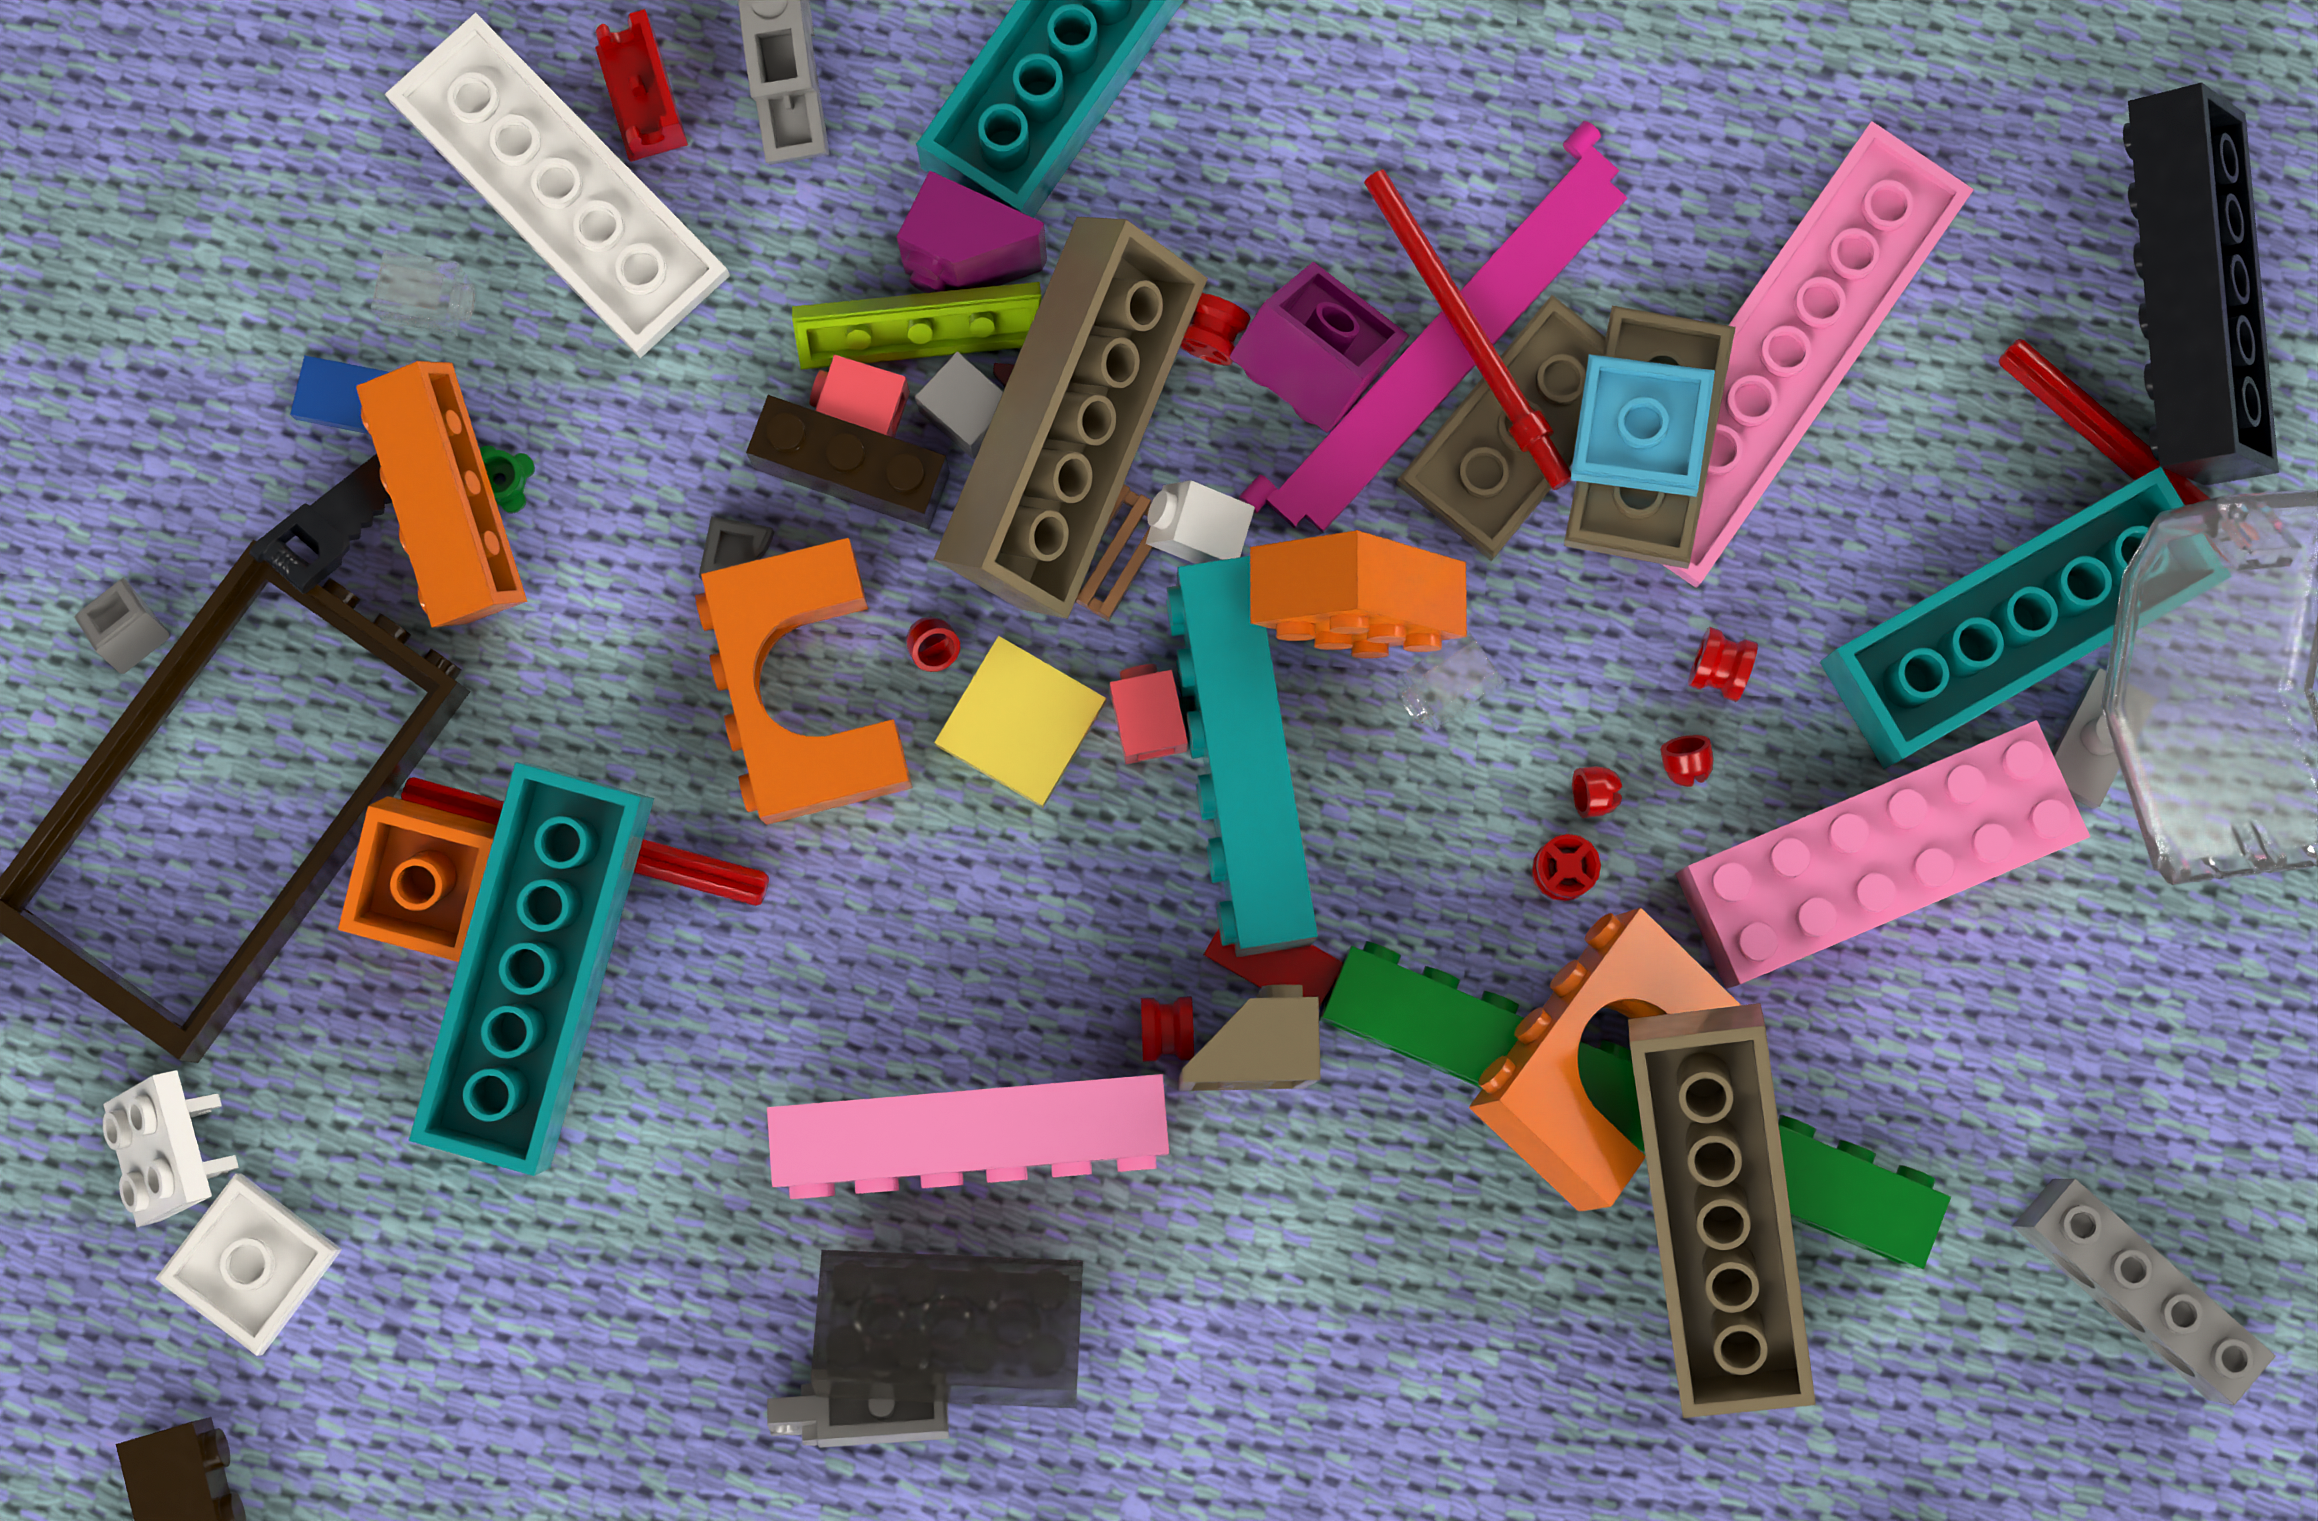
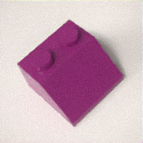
M929 171L896 236L905 274L911 276L909 279L910 284L923 293L1000 286L1042 271L1047 262L1043 222L932 171Z
M1313 261L1262 304L1231 353L1230 359L1241 366L1253 382L1268 387L1289 403L1301 419L1310 424L1317 425L1327 433L1350 412L1410 335Z

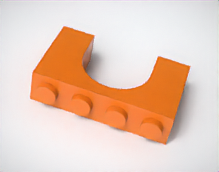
M850 539L836 540L701 574L705 593L695 595L696 606L703 630L714 629L719 653L709 655L710 664L718 691L729 690L734 713L724 715V722L732 751L743 750L748 774L740 775L738 779L747 812L758 811L759 818L766 825L912 789L899 730L894 719L827 736H805L791 732L771 719L761 697L760 679L764 662L773 646L783 636L798 627L869 609Z
M1642 908L1615 916L1612 913H1608L1589 929L1584 938L1589 945L1578 960H1573L1566 964L1552 979L1550 988L1554 992L1543 1007L1533 1010L1518 1025L1514 1033L1518 1041L1507 1056L1499 1057L1483 1072L1478 1082L1482 1090L1469 1106L1483 1122L1578 1212L1611 1207L1646 1158L1636 1146L1594 1107L1581 1083L1578 1070V1048L1585 1026L1592 1016L1601 1008L1618 1011L1633 1019L1741 1005Z

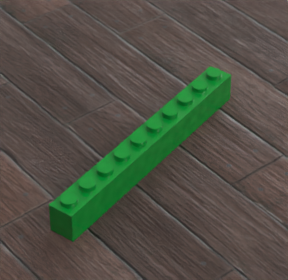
M1366 941L1363 950L1351 946L1344 957L1343 964L1335 979L1319 1021L1482 1089L1478 1082L1483 1072L1496 1059L1501 1056H1507L1518 1041L1514 1033L1524 1019L1516 1015L1519 1004L1489 991H1484L1481 999L1457 990L1460 983L1458 978L1429 966L1424 967L1422 974L1398 965L1401 958L1400 954L1376 943ZM1602 1040L1599 1049L1580 1041L1578 1048V1070L1581 1083L1589 1100L1611 1124L1645 1155L1631 1050ZM1780 1115L1778 1125L1791 1219L1907 1268L1924 1269L1951 1196L1933 1189L1936 1179L1904 1165H1899L1897 1172L1893 1173L1873 1164L1876 1153L1844 1140H1839L1837 1148L1831 1147L1813 1139L1816 1128L1794 1118Z

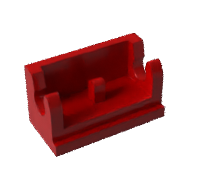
M645 9L628 15L629 28L624 31L610 32L606 24L599 25L595 31L599 46H595L629 162L688 145L657 38Z

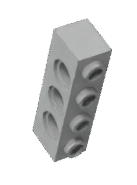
M2052 1179L2012 1226L2209 1401L2235 1405L2276 1357L2076 1179Z

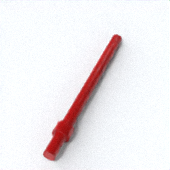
M1382 169L1374 172L1364 181L1365 186L1511 421L1512 426L1509 432L1522 452H1530L1552 490L1565 486L1572 481L1571 471L1550 438L1554 434L1553 429L1540 410L1533 411L1386 171Z

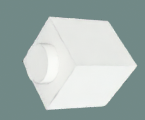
M1192 480L1163 485L1162 490L1154 497L1148 511L1147 519L1151 527L1146 544L1194 564L1238 558L1241 556L1255 507Z

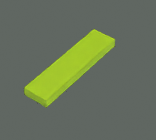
M1040 282L792 306V321L800 369L830 367L834 354L864 364L954 355L956 352L964 354L1022 348L1042 301Z

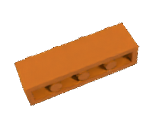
M416 361L357 385L356 389L362 405V422L372 437L381 465L380 479L391 497L400 526L399 539L402 547L410 557L418 583V599L422 609L428 615L431 627L468 624L528 602L453 364L450 362Z

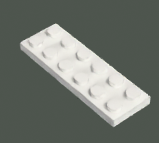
M476 12L385 93L390 103L639 358L644 356L730 276L728 269Z

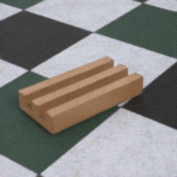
M1125 484L1122 486L1101 539L1124 503L1132 509L1082 590L1080 589L1075 601L1108 622L1154 547L1146 544L1150 530L1149 527L1105 601L1102 602L1094 597L1144 515L1148 517L1152 500L1142 494L1139 496L1130 491V487Z

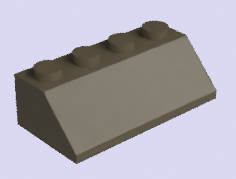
M1302 985L1262 986V990H1259L1256 998H1249L1183 1067L1178 1077V1091L1305 1089L1321 1080L1318 997H1303Z

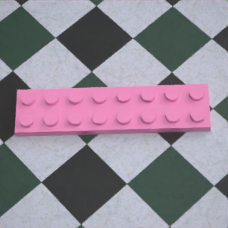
M1873 121L1863 132L1728 325L1736 327L1689 568L1685 569L1662 564L1695 588L1702 583L1974 190Z

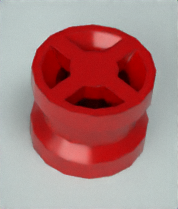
M1202 293L1180 348L1210 363L1229 366L1233 362L1230 359V355L1235 348V339L1238 334L1245 332L1251 318L1245 310L1236 304L1211 294Z
M1709 626L1698 647L1690 671L1688 686L1699 690L1710 686L1721 690L1724 698L1737 702L1743 694L1752 672L1758 643L1748 639L1739 642L1725 639L1721 630Z
M1565 834L1554 837L1538 850L1533 859L1531 872L1534 884L1542 894L1552 900L1565 902L1577 899L1593 888L1600 875L1601 862L1599 854L1591 842L1578 835ZM1551 857L1556 861V873L1554 870L1555 863L1551 860Z
M1192 996L1178 997L1174 1003L1160 1004L1154 998H1141L1143 1062H1156L1161 1055H1176L1181 1061H1188L1194 1057Z

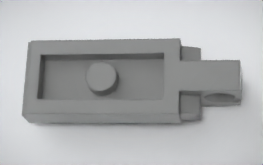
M933 1368L816 1376V1382L801 1385V1396L767 1398V1426L771 1436L802 1435L803 1445H818L819 1448L949 1439L946 1369Z

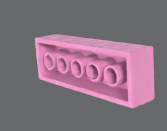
M2035 720L1693 863L1676 872L1675 875L1723 984L1728 989L2090 837V834L2040 725Z
M1163 1074L767 1107L772 1187H789L790 1199L835 1196L834 1183L855 1182V1194L900 1191L899 1178L920 1176L921 1188L964 1185L963 1172L986 1171L987 1183L1028 1180L1027 1167L1051 1165L1052 1177L1092 1174L1091 1162L1117 1160L1118 1172L1150 1170L1157 1168L1156 1156L1169 1154Z

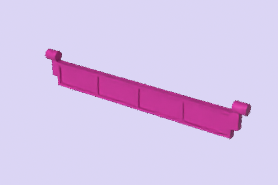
M1583 121L1563 142L1564 149L1575 159L1579 160V162L1460 290L1493 346L1627 200V197L1611 183L1620 170L1593 147L1601 138V134L1588 121ZM1441 311L1279 489L1265 476L1259 474L1239 496L1240 501L1254 506L1253 513L1255 514L1265 504L1269 505L1293 528L1305 517L1323 533L1476 366L1444 312Z

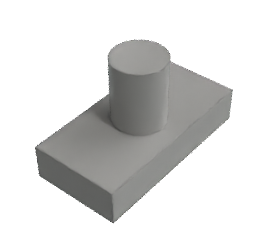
M2101 668L2092 672L2052 750V754L2072 797L2092 809L2101 806L2156 698Z

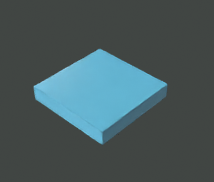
M1589 354L1571 480L1697 497L1715 370Z

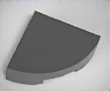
M711 516L698 577L702 580L701 574L755 561L756 559L760 560L772 542L773 528Z

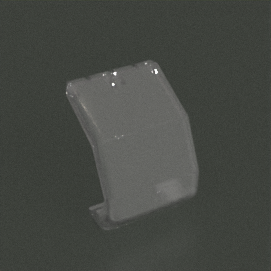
M2318 489L2223 495L2160 512L2123 572L2101 710L2154 871H2159L2168 884L2177 885L2209 881L2213 878L2226 879L2259 875L2264 872L2275 873L2308 869L2313 866L2318 867V704L2313 692L2318 663Z

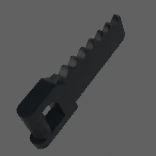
M377 453L309 506L305 503L261 537L252 546L249 554L259 563L265 560L302 594L313 589L342 565V558L350 550V541L360 539L361 529L371 527L373 525V516L383 515L385 504L392 503L391 497L380 479L381 465ZM297 536L318 555V559L308 565L286 545L293 537Z

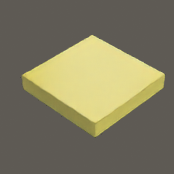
M998 636L934 744L1044 808L1107 702V698Z

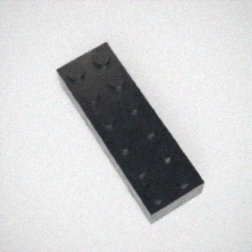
M2202 82L2128 101L2129 123H2125L2123 127V142L2129 158L2133 160L2135 182L2130 183L2128 187V200L2131 212L2138 219L2140 242L2134 245L2133 259L2136 271L2144 282L2145 303L2140 304L2138 316L2141 331L2144 337L2149 340L2151 363L2145 365L2144 383L2147 394L2154 401L2156 424H2153L2149 431L2152 454L2156 461L2159 462L2160 467L2202 485H2213L2279 473L2246 113Z

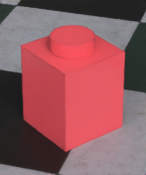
M834 354L829 372L823 370L818 372L812 387L809 404L816 407L815 411L895 438L910 390L905 376Z
M1145 664L1122 670L1120 672L1121 680L1110 682V694L1125 765L1187 752L1188 742L1172 669L1158 672L1156 664Z

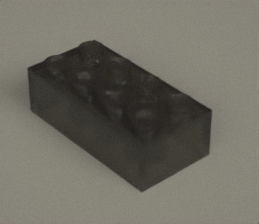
M821 1250L811 1382L816 1397L1077 1408L1083 1260Z

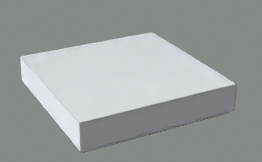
M235 1173L155 1279L256 1356H260L265 1353L342 1249L243 1174Z

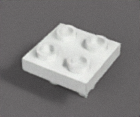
M177 1070L153 1075L103 1104L106 1112L103 1117L104 1136L109 1147L116 1150L122 1172L119 1183L121 1199L125 1208L129 1212H133L136 1227L163 1221L211 1197L207 1179L229 1173L228 1171L239 1168L236 1155L202 1162L191 1118L212 1112V1109L219 1108L222 1104L219 1094L185 1100Z

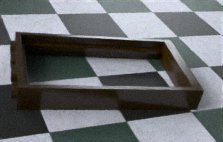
M252 540L0 877V933L180 1061L199 1063L356 849L360 841L368 805L386 796L394 797L470 693L468 689L455 680L462 671L459 667L432 648L423 658L404 644L411 636L409 632L381 613L373 622L354 610L361 599L330 577L323 587L317 584L309 592L302 594L265 560L260 563L257 562L249 554L250 549L256 543L255 540ZM270 582L428 693L185 1022L25 907L266 584Z

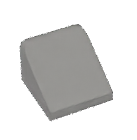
M124 577L74 616L94 650L122 674H125L170 638V634Z

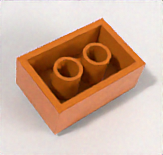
M1358 530L1250 547V624L1275 629L1276 638L1280 640L1305 641L1314 639V647L1324 650L1351 648V656L1355 658L1373 659L1389 656V647L1402 645L1404 650L1411 652L1438 651L1442 649V640L1467 637L1466 562Z

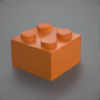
M389 796L368 805L338 930L459 962L497 825Z

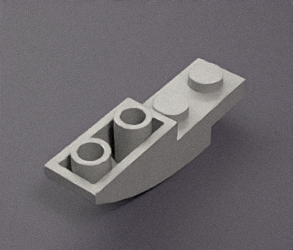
M738 0L750 94L757 105L766 163L773 165L830 155L811 38L815 34L809 0Z

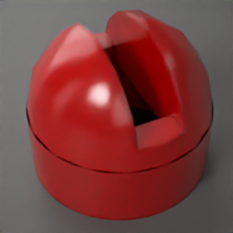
M928 616L919 619L911 625L906 636L907 649L914 663L924 671L937 672L946 669L954 663L960 652V641L953 628L946 621L938 617Z
M1686 735L1671 739L1661 746L1660 751L1664 769L1668 777L1677 785L1692 787L1695 779L1703 783L1713 771L1714 757L1711 741L1708 737Z
M1599 766L1577 768L1574 771L1572 790L1575 808L1580 817L1603 816L1613 812L1621 804L1622 795L1618 791L1623 786L1616 772Z

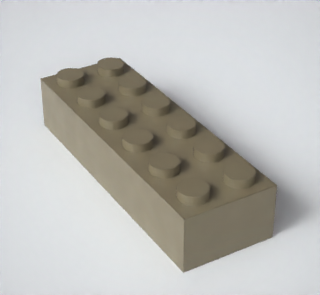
M1076 217L933 560L1021 610L1065 619L1069 618L1205 287L1207 277L1127 219Z
M1761 1003L1628 1019L1629 1042L1683 1418L1816 1405L1766 1027Z

